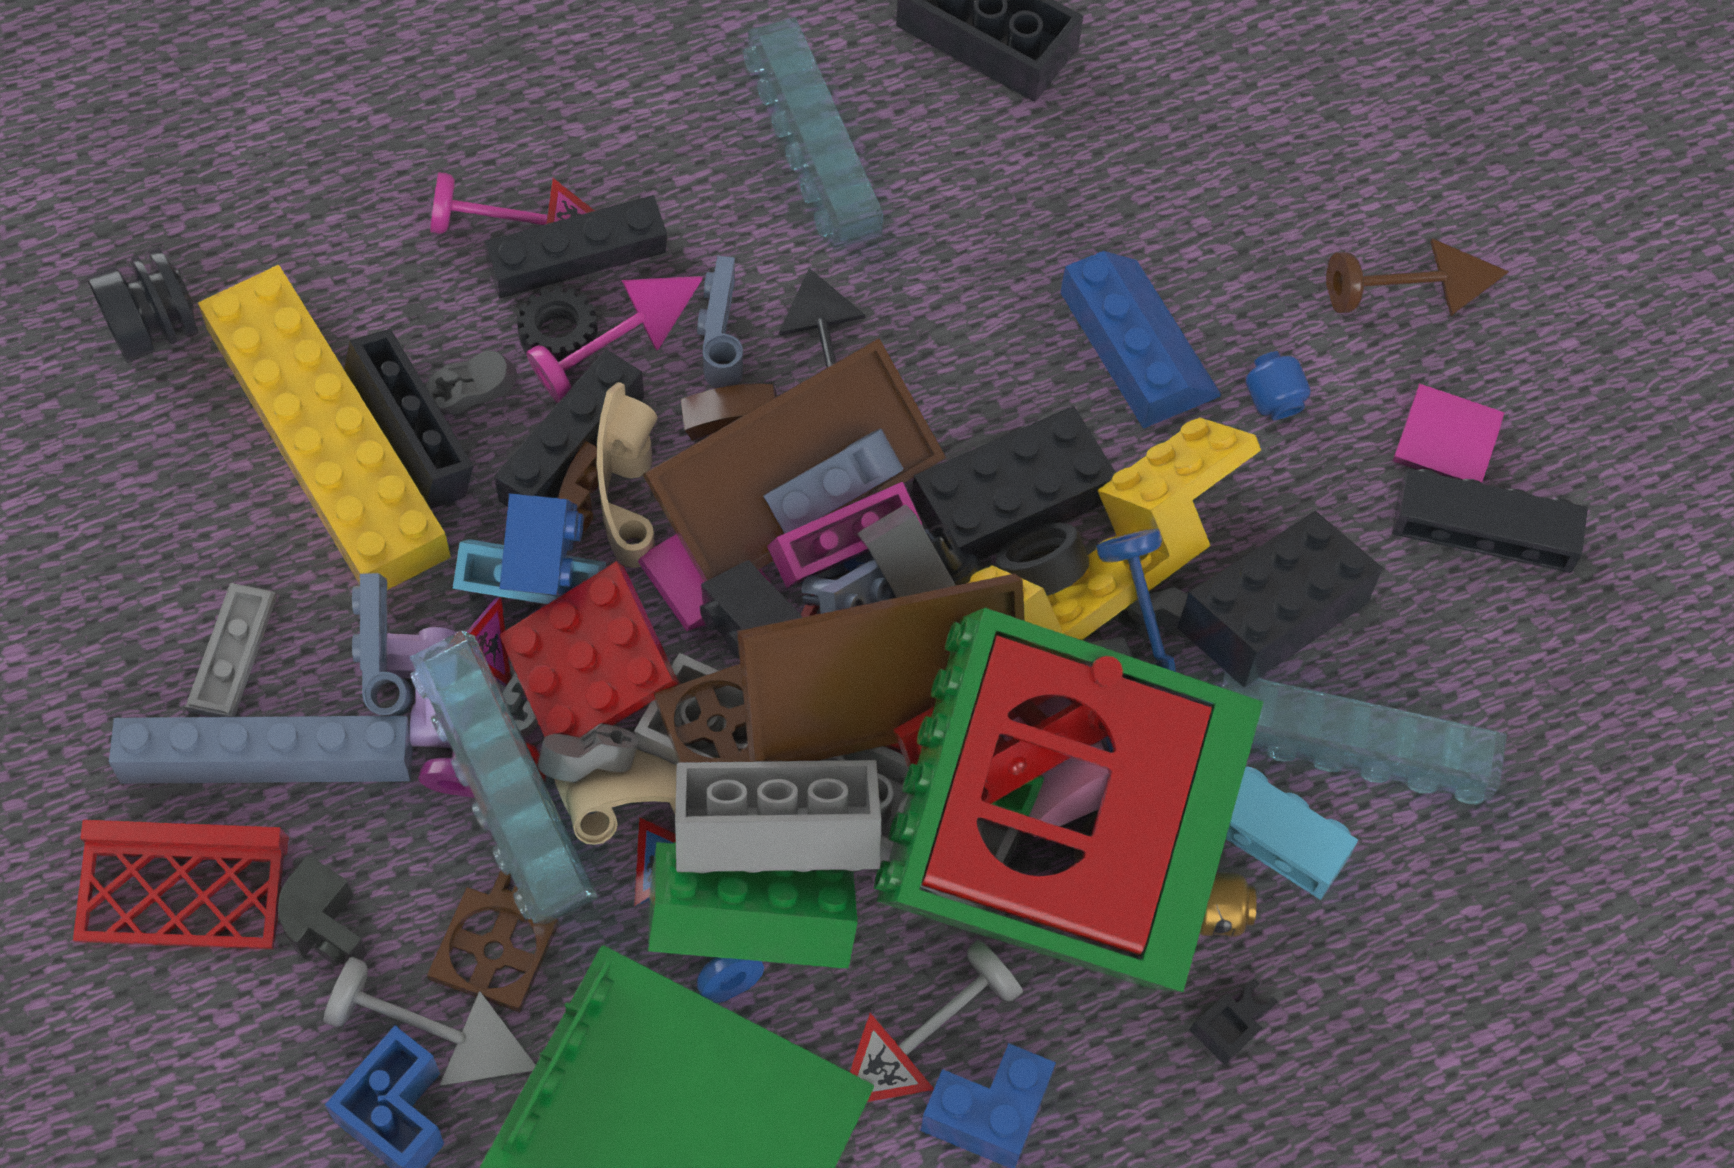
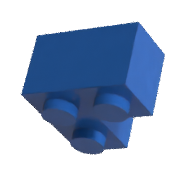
M509 494L499 589L561 596L563 586H571L574 561L573 558H566L567 550L572 551L573 541H581L584 521L583 514L577 511V504L567 499Z
M394 1026L326 1102L325 1106L338 1126L390 1168H425L445 1144L439 1128L412 1107L440 1075L434 1056L398 1027Z
M1008 1043L990 1089L942 1069L923 1114L920 1131L1008 1168H1016L1051 1080L1056 1062Z

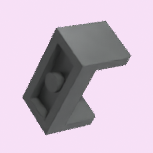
M906 504L858 533L862 543L870 551L896 598L956 586L916 514Z

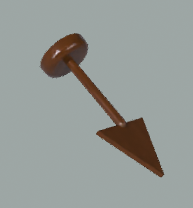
M1432 238L1430 242L1438 271L1363 276L1360 262L1355 255L1347 252H1336L1331 256L1327 266L1326 286L1334 311L1337 313H1350L1359 306L1363 297L1364 287L1441 282L1450 316H1453L1510 271Z

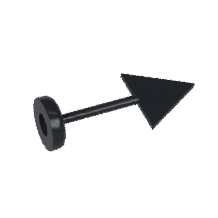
M809 268L781 326L779 335L817 328L827 368L836 363L828 326L864 319L865 314Z

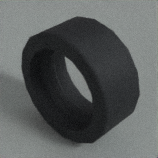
M1051 523L1029 529L1012 538L998 552L996 565L1001 570L1016 574L1020 578L1044 588L1048 596L1071 586L1080 579L1089 567V557L1079 531L1073 525Z

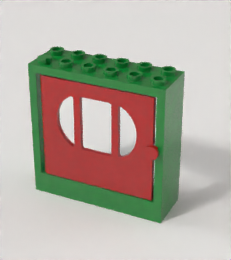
M985 607L962 617L960 622H954L949 630L945 643V650L951 652L945 670L940 669L933 682L931 697L936 698V703L932 716L924 718L918 732L917 745L922 746L917 765H910L904 779L902 791L907 793L908 796L903 813L896 812L889 829L888 840L894 842L889 860H882L880 869L876 872L874 889L879 890L876 902L1150 989L1184 992L1264 702ZM1055 695L1070 698L1087 707L1099 718L1109 734L1113 752L1110 753L1013 721L1008 718V713L1020 703L1037 696ZM1000 734L1106 768L1109 771L1093 832L1090 836L982 801L981 794ZM978 818H982L1080 850L1083 853V857L1068 869L1056 874L1032 876L1019 873L1005 866L989 851L982 840L976 821ZM922 885L1132 952L1136 956L1141 957V960L938 896L919 888Z

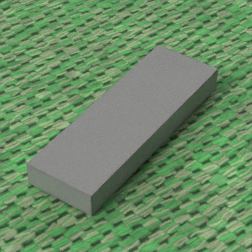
M230 583L185 706L188 712L210 717L236 716L277 599L275 592Z

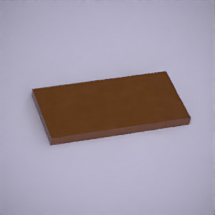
M880 338L642 475L702 580L706 582L747 560L758 570L774 561L767 546L784 533L763 495L841 452L862 437L881 428L904 469L830 513L900 482L905 483L914 478V475L944 460L946 456Z
M1010 574L737 631L750 762L820 761L898 743L893 729L935 706L936 698L931 697V690L940 669L945 670L951 652L945 650V643L954 622L959 623L962 617L984 607L1025 621L1023 580L1016 574Z

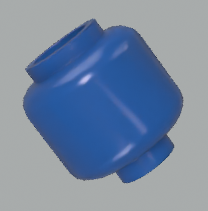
M1274 351L1254 360L1256 367L1247 374L1246 386L1259 414L1271 416L1272 420L1276 421L1295 415L1305 409L1304 402L1309 398L1311 390L1297 358L1292 356L1281 357L1278 351Z

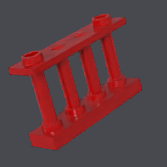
M1055 695L1030 698L1014 707L1008 713V718L1011 720L1020 717L1028 726L1089 746L1109 736L1102 722L1091 710L1070 698H1066L1072 703L1070 706L1050 717L1037 706ZM934 707L893 729L908 768L911 764L917 765L922 749V746L917 745L918 732L924 718L932 716ZM999 735L981 799L983 802L991 804L1071 757L1015 738L1006 741Z

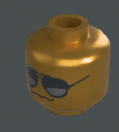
M1216 872L1200 935L1237 937L1244 933L1247 925H1254L1257 907L1256 890L1254 886H1248L1244 876L1239 873Z

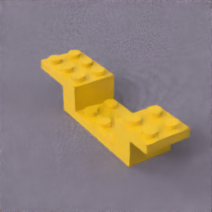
M1199 417L1185 423L1181 427L1180 432L1166 442L1150 448L1145 457L1131 467L1124 468L1115 473L1110 482L1098 489V493L1116 533L1114 537L1105 539L1102 542L1135 532L1160 529L1162 536L1160 548L1139 556L1148 591L1211 546L1193 500L1261 451L1256 435ZM1096 548L1095 551L1088 555L1089 567L1084 575L1071 586L1048 596L1044 588L1022 579L1025 621L1083 640L1138 599L1128 560L1104 562L1100 559ZM990 566L976 572L968 583L1010 575L1011 573L995 566Z

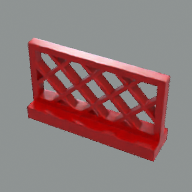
M104 820L82 821L80 839L85 844L73 941L274 950L284 855H287L289 836L281 827ZM97 856H117L127 869L104 888L95 877ZM126 857L140 858L135 863L131 864ZM154 858H166L177 871L156 889H153L139 871ZM175 859L190 860H188L183 866H180V864ZM203 860H216L226 873L203 892L188 873ZM224 860L239 862L230 868ZM252 862H271L269 880L252 894L237 875ZM134 876L149 895L126 913L111 894ZM184 878L199 896L175 915L162 900L161 896L179 880ZM233 880L248 898L225 917L210 898L228 882ZM94 885L99 893L92 898ZM267 894V903L265 908L259 900ZM104 900H107L122 917L105 932L87 931L90 912ZM156 901L171 920L155 934L143 933L133 920ZM206 903L221 922L206 935H193L182 922ZM253 905L265 916L263 938L242 937L232 925ZM128 924L135 933L119 931ZM178 926L185 935L168 933ZM226 928L233 934V936H217Z

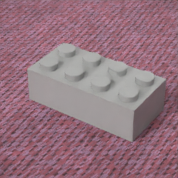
M876 760L677 763L675 810L676 872L746 871L754 873L770 870L807 872L811 870L845 869L859 871L862 869H880L881 813Z

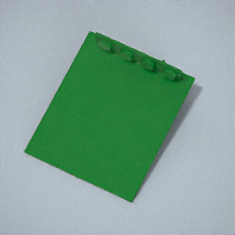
M602 945L571 1002L565 1003L564 1015L545 1049L539 1053L540 1058L516 1102H514L509 1115L480 1168H835L874 1089V1085Z

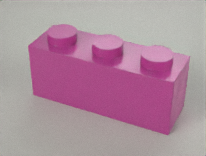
M903 482L775 538L767 547L786 588L804 581L810 575L816 576L869 552L868 548L862 543L858 533L905 504L916 514L922 525Z

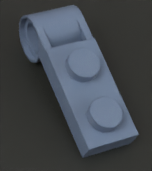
M717 256L714 273H706L704 298L709 299L708 309L700 308L697 324V335H704V377L715 388L737 385L743 377L742 345L737 338L726 334L735 284V258ZM729 361L730 363L721 365L716 362Z
M880 428L850 444L841 452L769 491L763 497L785 534L821 518L895 476L904 468Z
M379 573L360 574V586H354L352 590L354 615H360V634H353L352 656L354 662H360L363 701L370 711L380 716H403L413 704L414 693L411 685L405 679L387 672V578ZM386 683H396L400 692L398 701L392 707L382 708L377 700L379 689Z

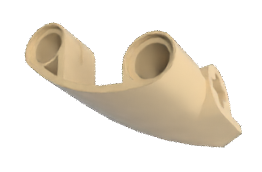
M618 382L607 390L600 416L597 438L599 491L603 522L614 555L624 566L637 568L641 567L638 563L639 558L655 547L653 526L642 515L608 503V486L612 473L626 478H638L643 473L649 471L652 465V449L649 435L658 417L653 409L645 403L626 396L625 385ZM635 537L643 540L633 545L626 543V540Z
M638 749L636 750L633 765L628 771L612 772L595 769L576 783L554 779L565 808L571 817L574 833L580 841L586 844L596 845L604 843L615 834L618 825L613 808L615 806L634 802H669L675 814L677 765ZM597 811L596 813L588 815L589 812Z

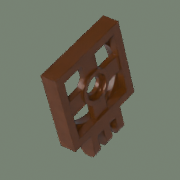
M740 664L654 693L655 703L679 763L750 762L748 745L739 752L733 738L736 728L746 725L744 704L730 709L720 706L714 690L725 686H732L743 692ZM695 697L701 711L698 720L677 727L674 719L678 706L682 701ZM713 716H721L725 719L726 726L723 730L715 732L708 728V720ZM704 740L714 744L719 758L698 755L686 746Z
M503 867L490 895L469 887L466 888L427 973V977L430 981L477 997L480 991L488 1002L521 1013L559 922L556 918L538 912L549 888V883L539 880L531 897L526 896L525 893L531 882V877L520 874L513 890H509L507 887L512 880L513 871ZM492 910L499 913L492 931L483 936L462 929L466 920L479 912ZM519 920L528 923L536 938V951L534 954L513 947L510 939ZM496 942L502 945L504 949L503 954L498 959H488L484 954V950L488 944ZM453 948L475 955L476 962L478 963L469 982L458 975L451 963L450 955ZM505 966L525 973L518 980L507 986L489 988L496 971L503 969Z

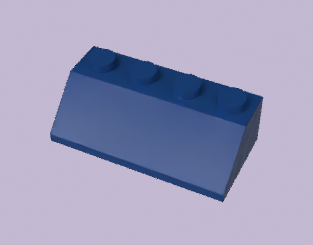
M1102 251L1065 266L1061 295L1143 429L1221 397L1220 391L1137 260Z

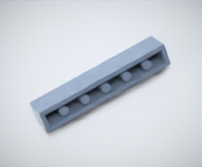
M407 716L114 718L109 764L120 784L411 781L413 746L410 744V724Z

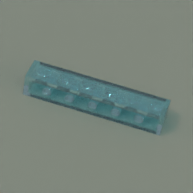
M796 17L749 29V47L743 50L747 69L750 73L757 72L760 79L757 81L760 99L763 105L771 104L774 111L771 113L774 131L778 138L784 136L788 143L785 146V152L789 166L792 170L799 169L802 178L799 180L801 193L807 204L814 203L817 212H814V220L819 235L821 237L828 236L833 249L881 236L883 211Z
M461 630L411 656V662L416 670L411 673L412 682L423 699L428 697L436 713L431 716L433 727L439 738L443 742L449 741L456 756L451 761L454 772L463 786L469 785L477 801L472 804L474 815L485 831L490 829L496 841L497 847L493 848L495 860L505 875L511 874L518 891L514 893V899L523 917L526 920L531 918L534 924H548L597 899L598 896L475 636Z
M1227 672L1224 674L1220 687L1264 702L1251 748L1266 751L1267 755L1274 760L1288 762L1297 758L1314 762L1316 768L1326 772H1338L1342 769L1359 772L1362 778L1370 782L1383 783L1390 779L1408 783V787L1411 790L1419 793H1433L1436 790L1455 794L1457 800L1467 804H1479L1483 801L1490 802L1500 786L1507 738L1505 733L1260 678L1243 688Z

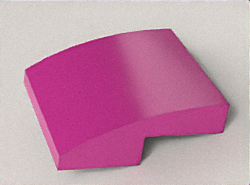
M1419 384L1392 461L1417 470H1432L1441 476L1460 480L1474 479L1482 482L1505 412Z
M676 534L650 549L639 558L638 563L685 630L690 631L706 625L700 614V606L703 605L701 584L704 581ZM759 569L761 574L770 582L762 569Z

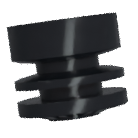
M159 247L148 251L155 270L147 273L138 256L131 258L135 279L128 282L115 265L86 276L104 319L127 363L155 352L150 331L159 328L171 345L177 343V337L171 324L174 321L178 320L188 338L198 334L194 317V305L177 268L166 259Z

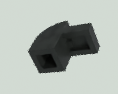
M309 854L284 884L278 902L279 919L292 947L304 958L315 943H318L315 946L317 953L335 966H339L342 961L347 963L352 956L363 960L368 953L362 939L335 921L336 917L354 897L348 881Z

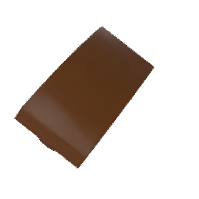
M740 384L715 388L682 398L681 407L684 430L692 441L712 434L777 397L776 389L773 384Z
M587 441L582 445L570 464L558 497L559 499H567L577 504L578 513L583 514L584 517L582 535L589 528L594 516L590 494L599 487L597 447Z

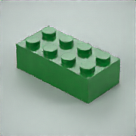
M656 842L649 899V952L849 969L858 923L854 871L837 869L811 870L807 872L770 870L754 873L746 871L676 872V843Z

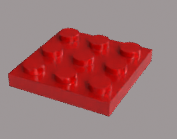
M618 562L609 565L499 634L544 737L552 734H562L580 738L600 723L613 726L654 701V693L680 684L625 567Z

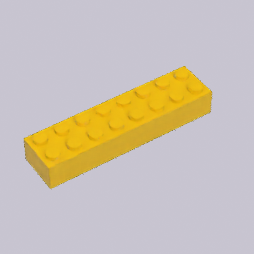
M276 265L198 302L209 334L359 585L360 574L379 573L387 578L388 590L451 558L444 530L280 265Z

